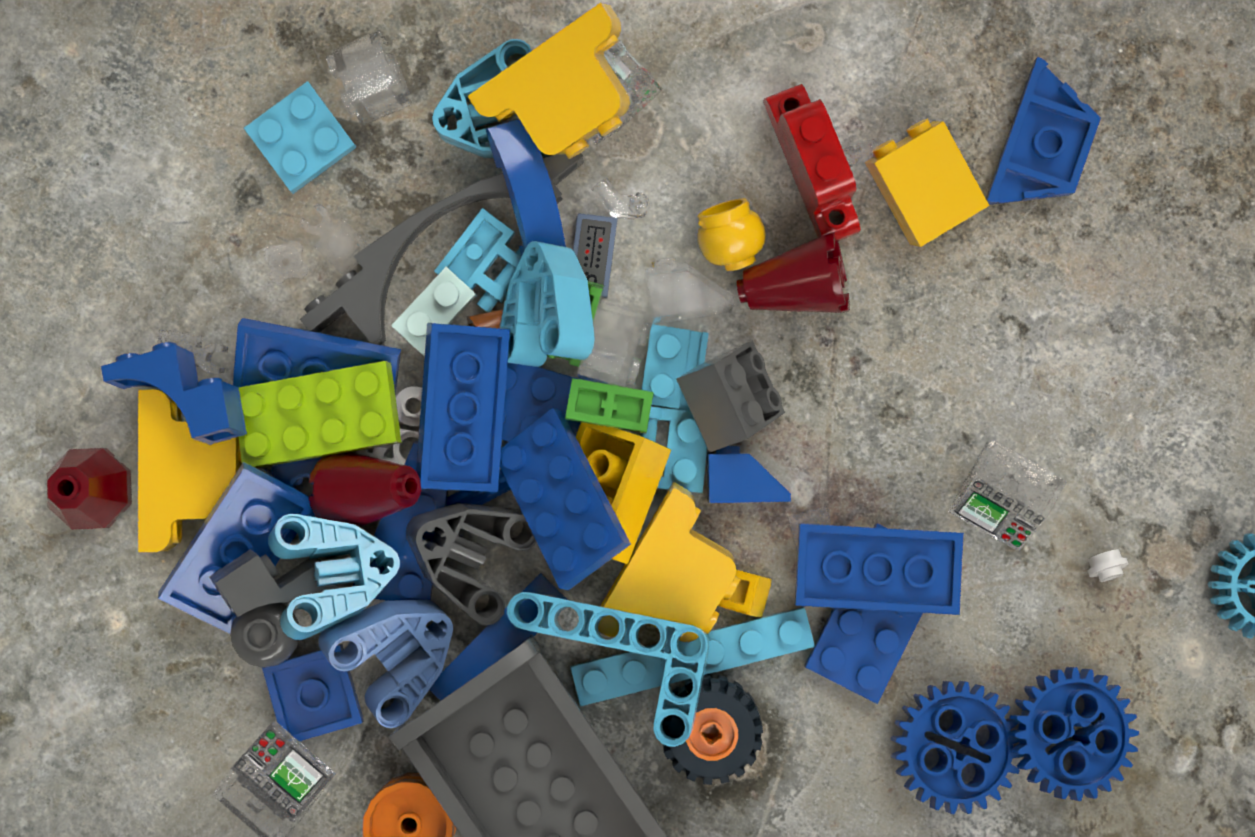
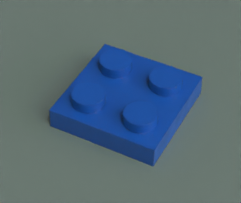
M343 644L337 645L334 652L343 651ZM321 650L285 660L277 666L262 667L280 734L285 742L284 746L364 722L350 671L343 672L335 669Z

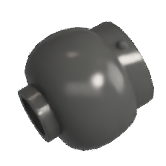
M267 604L234 618L230 631L232 647L242 660L253 666L267 668L277 666L291 657L298 646L299 640L288 637L282 631L280 617L287 607L285 604ZM293 613V619L299 625L298 619Z

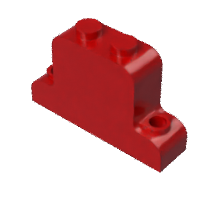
M803 84L764 98V106L817 237L835 232V240L840 241L858 234L861 231V227L851 197L857 190L856 182L822 100L819 99L811 102ZM786 101L796 102L798 108L788 112L784 109ZM832 211L840 212L843 216V222L839 225L831 223L829 213Z

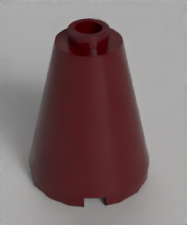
M835 232L824 234L743 270V279L737 280L740 302L748 303L750 310L822 313L849 312V293L844 294L842 289L845 288V282L847 281L839 241L835 240Z
M353 452L322 457L317 461L309 483H314V496H309V501L316 518L354 524L358 527H363L414 505L421 492L420 478L412 467Z

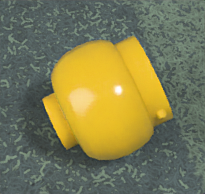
M739 198L722 202L703 210L697 215L700 226L697 233V241L702 255L714 265H724L726 271L739 270L753 264L756 261L755 255L761 251L765 243L766 233L763 222L756 212L750 210V204L747 199Z

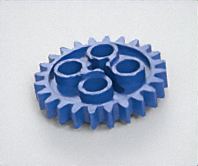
M1066 667L1064 673L1061 669L1050 670V679L1047 676L1038 675L1036 680L1039 689L1034 686H1025L1024 690L1029 697L1028 701L1015 700L1016 705L1022 709L1021 715H1010L1009 717L1013 722L1019 724L1017 730L1008 732V736L1019 738V744L1010 749L1011 753L1023 754L1024 757L1017 764V768L1023 770L1032 769L1028 774L1027 781L1031 783L1041 781L1039 789L1041 792L1050 794L1054 790V797L1066 799L1069 795L1071 800L1082 801L1083 793L1088 798L1096 799L1098 797L1097 788L1101 791H1112L1109 779L1123 781L1124 778L1119 771L1120 766L1130 768L1133 766L1125 757L1126 753L1138 752V748L1129 743V738L1139 735V731L1129 729L1128 723L1136 719L1137 715L1124 712V709L1131 702L1130 699L1116 698L1121 687L1119 685H1109L1106 687L1108 676L1096 675L1094 677L1092 669H1082L1080 673L1077 667ZM1079 696L1084 700V710L1080 715L1075 709V702ZM1099 714L1102 715L1101 720H1099L1095 724H1091V722H1093L1099 716ZM1047 717L1052 721V730L1048 736L1044 734L1042 729L1043 722ZM1073 726L1082 727V728H1079L1078 730L1075 731V729L1073 728ZM1101 731L1104 735V744L1099 750L1095 742L1097 734ZM1071 736H1073V738H1074V741H1072V740H1065V739L1070 738ZM1053 743L1056 744L1049 750L1047 754L1045 751L1046 748ZM1069 752L1072 756V765L1066 771L1063 767V759Z
M943 681L942 693L936 686L929 685L927 686L929 698L921 694H914L913 696L918 706L916 708L902 707L909 717L907 722L895 720L894 724L901 728L903 733L902 735L891 737V741L901 744V750L892 753L891 758L904 762L895 772L900 776H910L904 784L905 789L912 791L919 788L915 799L925 802L930 798V808L939 810L944 803L945 811L955 814L959 804L962 812L971 814L972 802H974L979 808L985 810L987 809L986 796L998 801L1001 800L1000 793L997 790L999 785L1011 789L1012 784L1006 778L1007 773L1019 774L1020 772L1011 762L1013 758L1023 757V754H1015L1010 751L1013 748V744L1019 742V738L1008 736V732L1018 723L1013 722L1009 718H1004L1010 710L1009 705L1000 704L995 707L999 697L998 694L990 692L984 697V686L975 684L970 691L969 682L959 681L955 690L951 681ZM949 710L953 716V722L949 729L942 731L939 726V717L942 712ZM982 725H986L989 730V739L985 744L979 746L976 741V732ZM930 731L943 738L956 741L960 745L989 756V761L986 763L969 755L956 752L952 748L925 738V733ZM935 748L939 755L938 762L933 768L927 769L924 762L925 754L930 749ZM972 763L975 768V776L972 781L964 784L961 777L962 770L967 764Z

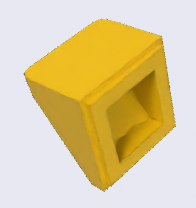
M736 569L735 576L740 578L739 584L730 599L727 600L723 597L718 606L761 618L772 580Z

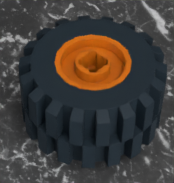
M710 674L704 675L690 737L683 744L676 747L663 744V752L667 760L671 759L673 768L678 773L684 771L686 778L695 782L696 777L702 778L703 784L712 785V779H720L721 784L730 782L729 776L734 773L737 777L745 773L744 767L747 764L753 765L756 760L755 753L757 750L760 751L762 746L761 733H763V726L754 699L736 681L731 683L727 680V677L718 675V679L710 678ZM686 680L685 686L681 689L677 686L672 692L679 697L689 696L693 690L692 680ZM668 715L663 720L662 728L667 736L678 738L683 735L685 724L679 716Z

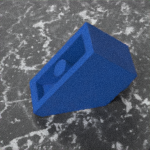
M727 446L716 450V454L707 455L708 503L791 502V493L750 454H740V446Z

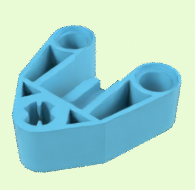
M510 39L456 76L435 108L432 116L433 125L443 141L480 157L493 158L486 129L476 131L475 128L498 120L496 117L480 115L473 104H467L470 101L468 95L508 68L506 61L511 55L519 53L525 56L531 52L532 49L529 44L520 39ZM450 115H455L457 119V129L449 130L448 125H446L448 124L447 117ZM541 152L543 158L550 156Z
M537 241L530 242L525 248L508 286L499 328L510 329L508 363L540 367L546 361L547 355L585 360L591 354L595 337L588 280L571 248Z
M288 514L277 521L268 537L270 550L281 559L304 557L313 559L350 554L351 557L314 563V578L317 581L318 587L355 582V586L323 590L322 593L302 595L292 600L280 617V625L282 631L294 640L309 638L360 614L397 574L400 567L398 554L392 547L354 524L300 514ZM285 528L294 530L299 536V544L290 545L286 543L280 535V530ZM373 560L376 561L377 566H384L385 570L381 574H379L378 568L370 567ZM303 609L307 611L312 619L311 626L302 627L298 625L293 619V610Z

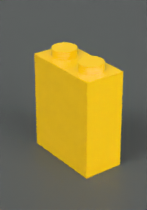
M928 118L908 128L906 131L909 136L898 143L891 139L873 149L874 157L865 162L909 244L917 247L924 246L989 206L945 122L933 121L930 123Z

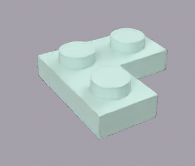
M445 267L391 326L425 357L427 323L450 325L477 295L450 269Z

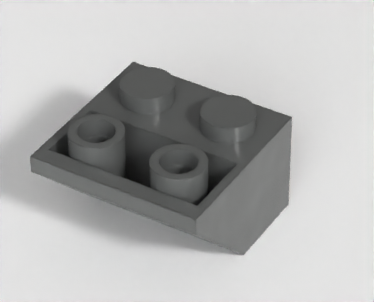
M753 340L696 366L676 379L709 452L749 439L785 413L781 396L773 387L765 369V361L757 351Z

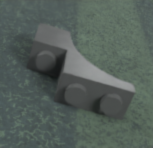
M251 549L209 576L229 609L237 617L267 604L291 602L296 597L302 595L322 593L323 590L339 588L337 584L317 586V581L314 578V563L321 562L318 558H308L277 580H274L273 578L278 576L279 573L266 554L259 557Z

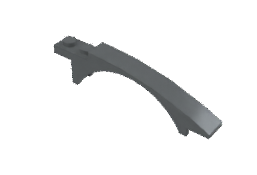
M581 153L571 159H568L566 154L543 158L557 204L563 198L556 185L584 163ZM503 173L478 181L417 212L355 254L353 257L363 269L358 273L352 270L340 278L336 283L338 289L327 298L324 295H320L304 308L307 314L300 318L301 322L309 331L320 333L346 312L370 343L381 345L386 341L384 321L388 289L399 261L408 247L428 226L457 208L487 199L510 198Z

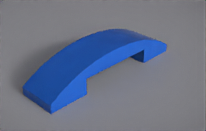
M520 119L485 128L496 168H502L523 242L522 245H519L521 256L527 245L532 241L566 247L559 209L547 168L540 150Z
M542 573L522 591L568 600ZM527 599L519 606V616L526 623L534 621L538 615V607L533 600ZM506 607L500 620L488 625L442 671L429 690L441 701L521 645L530 635L535 636L537 632L515 627L508 618Z

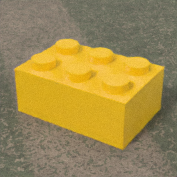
M581 422L576 439L631 543L630 546L612 559L628 565L671 449L618 428Z

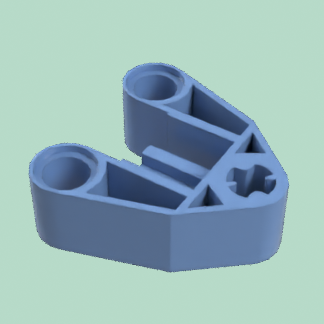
M427 599L383 601L364 609L358 615L321 631L319 647L330 664L335 669L343 672L357 668L373 654L376 655L388 671L368 687L365 694V703L379 724L386 728H397L408 720L442 673L453 633V624L451 619L436 603ZM433 620L432 624L426 627V624ZM349 641L348 646L343 651L334 652L339 643ZM395 698L389 707L381 709L385 701Z

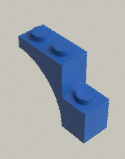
M165 342L152 347L151 352L144 354H123L116 357V362L101 366L103 382L121 389L142 386L154 387L166 393L183 413L192 439L211 445L247 434L239 388L222 381L221 378H207L198 382L193 352L178 346L176 343Z

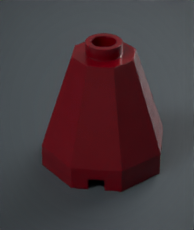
M107 448L69 449L46 474L47 507L71 530L110 528L116 521L115 519L132 504L131 470L123 463H120Z

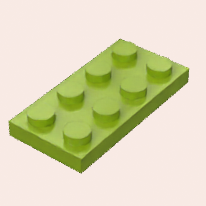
M381 361L239 387L247 431L246 435L239 436L242 463L245 462L255 468L402 443L391 362Z

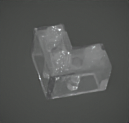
M600 299L593 322L594 347L589 357L580 361L577 372L578 378L623 388L627 387V383L635 385L642 360L635 357L638 345L646 347L652 327L651 323L645 322L647 312Z

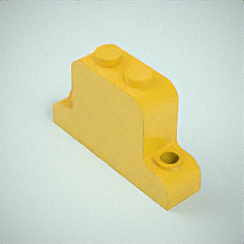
M600 2L469 94V100L480 115L496 117L499 123L517 114L535 145L542 153L547 155L566 154L568 159L575 157L589 147L586 140L598 132L601 136H605L621 126L622 121L620 117L627 112L630 105L628 93L604 56V52L619 41L621 22L611 5Z
M155 389L138 390V552L169 551L177 543H181L182 522L186 519H206L242 465L239 437L211 445L192 439L187 422L182 421L180 408L166 393Z
M675 482L672 483L634 547L628 565L624 564L601 603V607L694 625L701 628L706 634L711 631L719 617V612L715 611L723 597L727 600L730 599L739 584L740 578L735 576L736 566L731 552L691 529L701 509L695 506L694 497L689 490ZM607 615L600 620L598 631L608 637H615L619 632V623L615 617ZM686 632L680 637L679 641L691 642L699 636L693 632Z

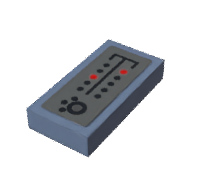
M578 213L573 251L587 280L605 285L602 298H608L618 219Z

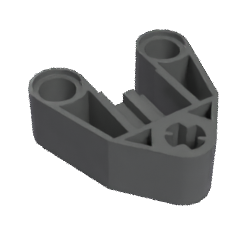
M455 503L413 517L406 527V539L423 576L479 624L491 625L499 621L505 610V601L502 595L486 583L446 564L445 561L449 557L478 570L480 564H484L487 558L485 556L487 547L458 535L461 528L493 543L498 542L514 550H529L536 544V540L523 513L513 508ZM517 521H522V532L517 537L511 538L510 529L512 525ZM425 531L435 532L432 540L429 538L423 539V533ZM488 594L489 601L487 606L481 611H475V604L478 598Z

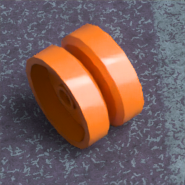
M406 773L392 778L373 797L363 816V837H454L457 830L419 773ZM405 818L414 819L417 823L416 828L408 826L409 819Z

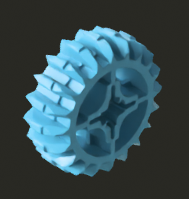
M1248 533L1244 535L1243 543L1239 540H1232L1229 543L1233 554L1226 551L1218 553V557L1224 562V565H1212L1210 569L1213 573L1219 574V580L1209 581L1208 587L1219 589V594L1210 599L1211 603L1224 605L1217 613V616L1224 620L1231 618L1228 628L1232 631L1242 629L1243 637L1252 639L1255 636V617L1245 610L1237 593H1246L1251 599L1252 609H1255V588L1249 587L1251 584L1255 585V562H1252L1250 574L1245 578L1238 579L1243 566L1251 558L1255 557V535Z

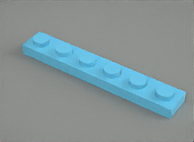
M805 607L711 630L707 634L709 650L704 675L815 647ZM698 637L691 642L679 641V649L684 655L694 656L701 649V640ZM657 644L647 646V648L655 647ZM627 651L572 665L571 671L580 706L661 686L666 659ZM678 673L672 678L670 684L691 678L684 673Z

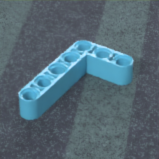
M531 592L519 593L510 600L507 606V615L510 622L517 628L666 659L654 719V733L662 744L670 747L681 745L690 737L694 726L709 650V639L701 628ZM527 599L533 600L538 607V615L530 623L524 622L519 616V606ZM567 607L573 608L579 616L577 626L571 631L563 630L558 622L560 612ZM607 615L615 617L619 623L618 634L610 640L603 638L598 631L600 620ZM646 624L655 625L660 632V640L652 648L643 646L638 639L640 628ZM686 632L697 634L701 640V649L694 656L684 655L679 649V639ZM684 673L691 678L693 690L689 696L679 697L672 692L670 682L676 674ZM676 715L683 720L685 731L681 737L671 738L664 733L662 723L666 716Z

